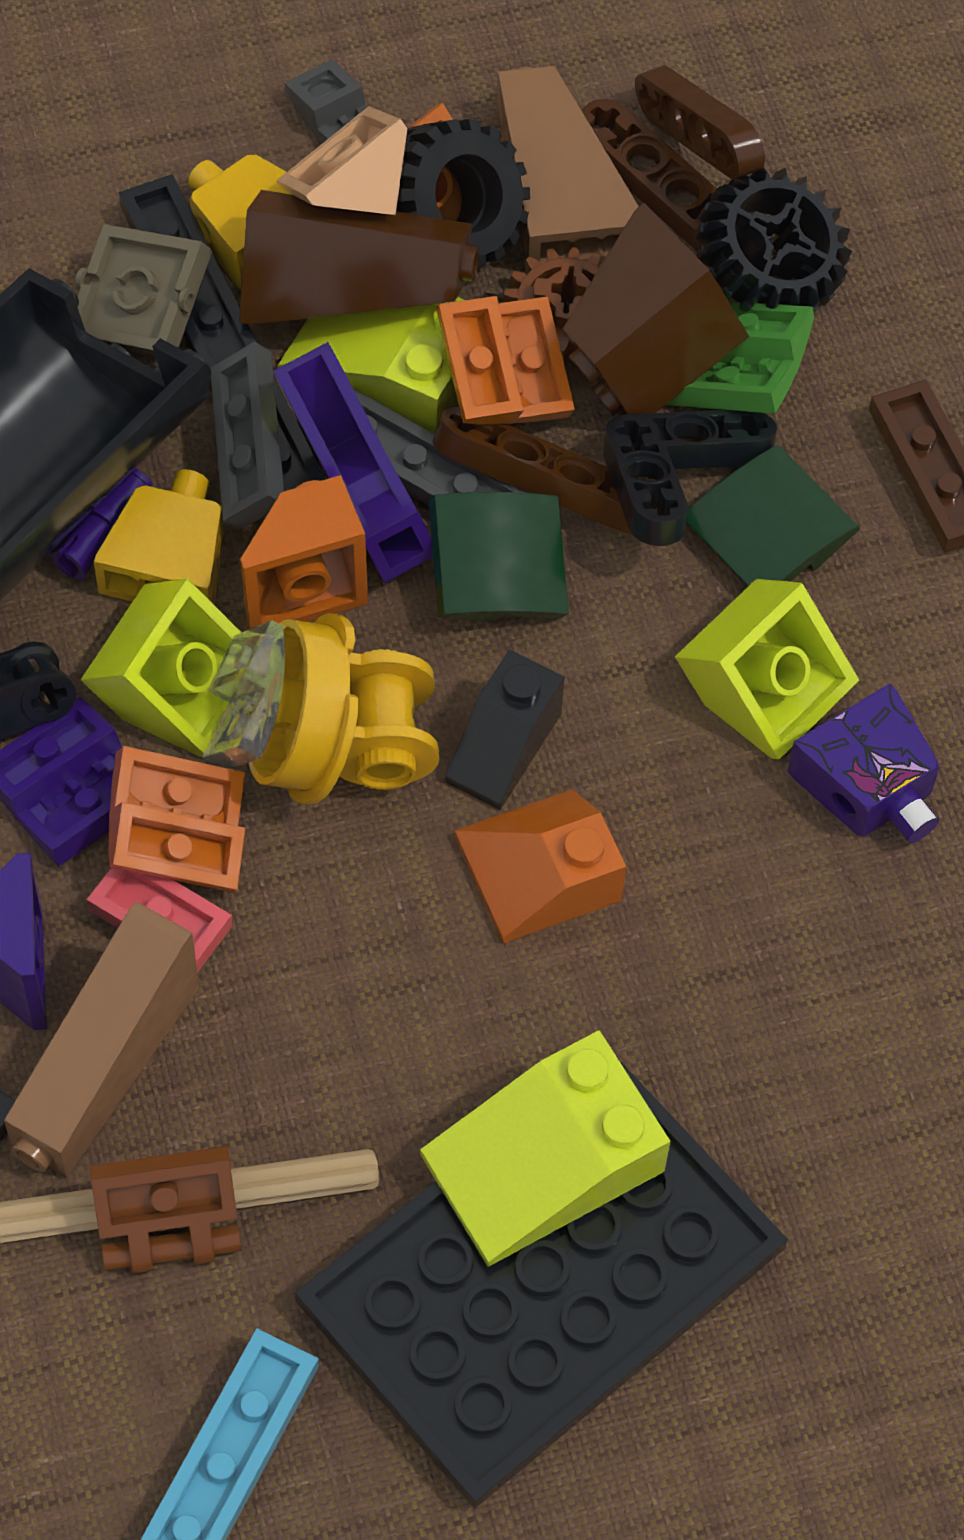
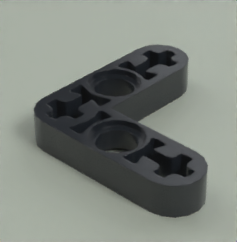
M734 410L625 414L610 419L606 425L603 456L632 535L639 541L653 546H667L680 541L685 531L688 504L675 469L744 466L749 461L774 447L777 434V424L765 413ZM679 438H692L701 442H690ZM633 477H648L657 481H641ZM657 507V512L650 508Z

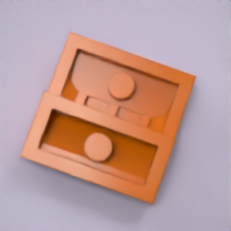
M497 296L438 304L436 310L463 423L513 424L570 417L575 407L548 296L498 303Z
M122 746L116 751L109 814V866L111 868L228 892L237 891L245 828L238 826L245 772Z

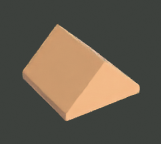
M368 106L281 176L277 182L283 190L311 205L396 215L407 127L400 118Z

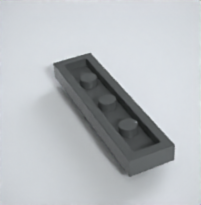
M353 388L387 456L410 496L429 506L428 498L435 494L466 492L528 493L443 456L435 449L432 443L433 433ZM298 421V425H299V427H300L302 433L305 434L304 430L302 429V427H301V425H300V423H299V421Z

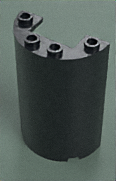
M30 268L0 294V601L203 403L209 391V378L212 374L209 365L198 353L191 349L183 351L161 338L152 346L158 366L151 368L134 359L122 346L116 343L107 344L86 333L78 310L79 300L71 287L60 279L54 278L50 280Z

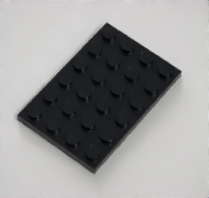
M621 1061V1065L671 1141L665 1172L489 1267L435 1181L295 1292L296 1303L474 1509L786 1248L788 1239Z

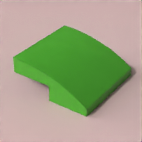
M729 302L749 337L692 384L685 386L684 390L666 405L775 414L788 393L802 361L814 320L813 307L778 305L776 309H770L766 307V304L755 303L751 310L744 312L739 307L741 302Z

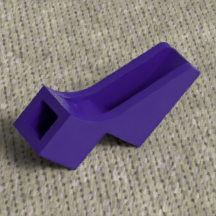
M327 342L274 370L273 372L328 478L342 476L365 532L366 550L384 583L433 558L432 539L396 473L329 343Z

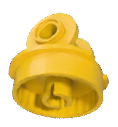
M326 613L316 619L314 623L293 619L281 621L273 629L265 642L250 689L246 719V749L253 777L259 784L286 788L295 802L306 805H315L321 802L333 789L339 776L349 782L377 790L401 788L426 777L438 766L439 747L432 735L416 728L413 716L415 713L414 708L427 701L434 692L435 682L432 667L419 657L389 649L371 650L363 654L352 653L356 641L354 627L349 619L343 615Z

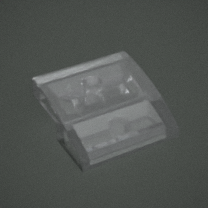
M270 620L235 635L207 690L229 702L202 759L215 766L229 769L259 760L263 755L277 717L285 671L283 626L277 622Z

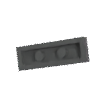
M252 342L210 368L212 373L211 383L223 521L238 529H242L267 515L280 493L284 492L271 351L256 342Z

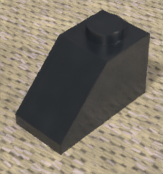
M509 649L477 698L446 773L445 782L501 810L562 714L565 677Z

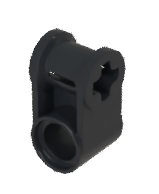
M32 641L0 653V741L9 735L25 729L55 721L66 715L73 707L76 700V688L70 677L60 671L59 659L50 646L43 642ZM30 659L36 661L39 666V672H35L29 662ZM40 691L45 693L50 702L49 705L43 703L39 696Z

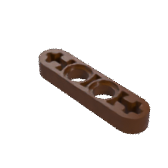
M662 65L639 74L635 78V92L646 118L724 175L736 180L759 171L764 167L765 154L762 142L754 126L747 119L668 66Z
M598 99L588 103L582 109V112L629 191L645 203L660 219L698 252L701 246L695 243L693 239L695 231L701 224L698 221L700 218L699 214L708 202L710 203V197L717 188L619 102L610 99ZM595 125H598V126L600 127V129H599V130H595V129H594V126H595ZM610 126L614 127V133L608 129ZM643 154L654 158L658 165L651 170L641 171L630 166L627 161L635 155ZM684 189L692 192L697 197V201L691 205L680 206L672 203L667 198V195L671 191Z
M459 407L446 408L441 413L432 443L435 449L443 456L528 493L558 496L559 506L620 532L632 535L607 466L507 424L463 423ZM657 507L650 508L657 512Z

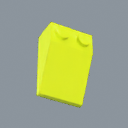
M457 297V299H456V301H463V300H464V299L459 298V297ZM442 303L308 318L278 364L279 368L328 342L352 388L433 434L437 428L441 413L446 408L458 406L436 310L438 304Z
M598 1030L535 1064L421 1148L420 1155L486 1265L489 1267L665 1172L671 1141L604 1036Z

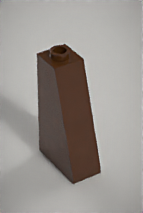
M261 190L248 207L246 214L239 323L251 325L455 302L465 282H474L477 273L479 246L470 245L472 224L403 212H396V215L315 206L291 194Z

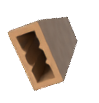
M555 66L522 67L516 70L498 71L496 109L502 140H510L517 149L512 158L515 163H524L527 174L521 176L522 186L530 187V200H523L522 209L529 212L526 225H519L525 261L531 256L542 264L547 261V249L552 248L557 252L559 258H568L569 251L574 247L578 248L579 259L587 261L595 253L601 255V265L633 212L639 207Z
M137 901L128 910L4 1119L10 1144L13 1146L11 1152L23 1164L41 1173H44L49 1167L66 1178L72 1172L198 991L199 983L192 932Z

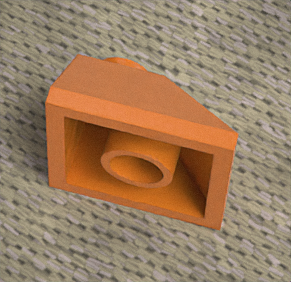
M339 475L322 481H307L294 489L281 492L240 558L247 629L251 639L271 633L285 619L309 622L318 619L326 613L336 614L368 604L365 532L342 476Z
M573 789L454 831V837L503 944L622 901L627 866L601 812Z

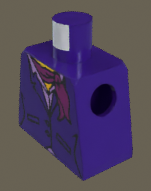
M891 683L794 741L787 772L856 835L866 836L888 821H891L909 843H915L927 836L939 822V818L924 801L932 793L939 771L938 761L897 690Z

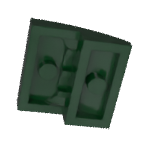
M779 445L749 461L716 485L688 509L686 523L747 587L756 579L791 582L809 565L816 571L860 530L859 526Z
M466 492L435 494L428 498L439 618L492 622L502 616L555 621L569 614L558 496L516 492Z

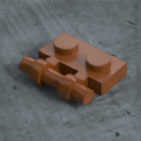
M228 1146L90 1166L100 1239L128 1236V1240L102 1244L105 1271L132 1267L133 1274L154 1271L153 1264L194 1258L196 1265L215 1262L214 1255L242 1251L238 1224L214 1228L210 1226V1223L237 1219ZM190 1227V1231L152 1237L149 1235V1232Z

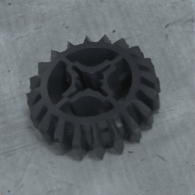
M764 167L759 171L751 173L750 176L746 175L736 180L731 179L728 184L719 186L710 197V203L708 202L699 214L700 218L698 221L701 224L695 231L693 241L701 246L696 256L705 266L710 267V272L721 286L727 300L733 298L735 301L741 302L739 307L744 312L751 310L755 303L766 304V307L770 309H776L778 305L813 307L814 313L821 306L828 304L835 296V290L845 281L848 271L844 266L850 261L852 250L843 245L848 239L850 229L835 225V222L840 217L841 208L827 209L823 204L826 190L813 194L807 190V176L798 178L795 183L789 181L786 168L776 171L770 177ZM775 233V238L771 244L770 240L774 237L772 235ZM770 276H779L787 280L776 279Z

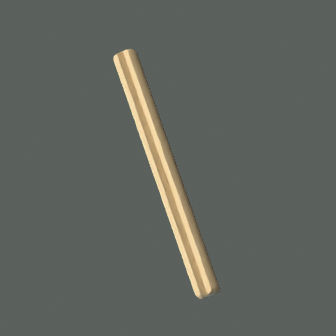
M370 1149L231 1169L236 1209L370 1190L376 1188L379 1184L377 1158L374 1151ZM92 1189L0 1202V1243L98 1229Z

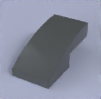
M333 59L285 82L287 94L321 143H324L367 108L362 86Z

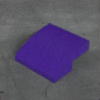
M81 696L75 700L73 707L66 715L55 721L36 725L0 750V800L30 837L58 867L109 832L116 751L122 747L115 728Z

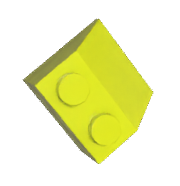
M188 578L143 585L81 678V681L123 721L198 757H207L249 692L261 651Z
M754 580L675 656L703 704L767 756L777 760L793 747L795 740L804 736L860 681L801 582Z

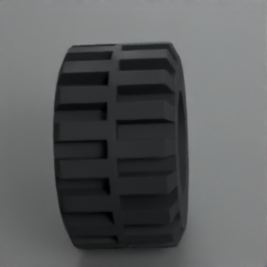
M453 119L410 127L407 129L396 212L444 219L437 206L435 191L438 176L443 167L446 166L456 177L461 189L462 206L457 221L472 224L470 245L479 246L478 268L485 267L486 262H496L506 255L503 247L514 246L520 238L515 228L518 225H526L529 212L522 209L523 200H530V187H523L521 176L526 175L527 171L523 162L515 163L512 158L517 149L510 140L498 142L501 132L492 126L480 127V121Z

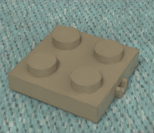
M103 224L88 268L79 269L75 278V285L79 290L77 296L79 300L78 310L86 333L107 344L116 343L127 352L155 357L152 346L160 338L179 347L212 250L202 241ZM85 275L90 277L89 285L83 283Z

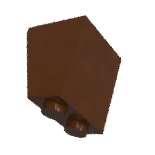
M645 203L633 212L563 328L577 349L569 355L570 360L591 385L598 380V383L591 390L612 416L621 410L625 414L658 412L680 394L684 387L692 384L749 337L710 270Z

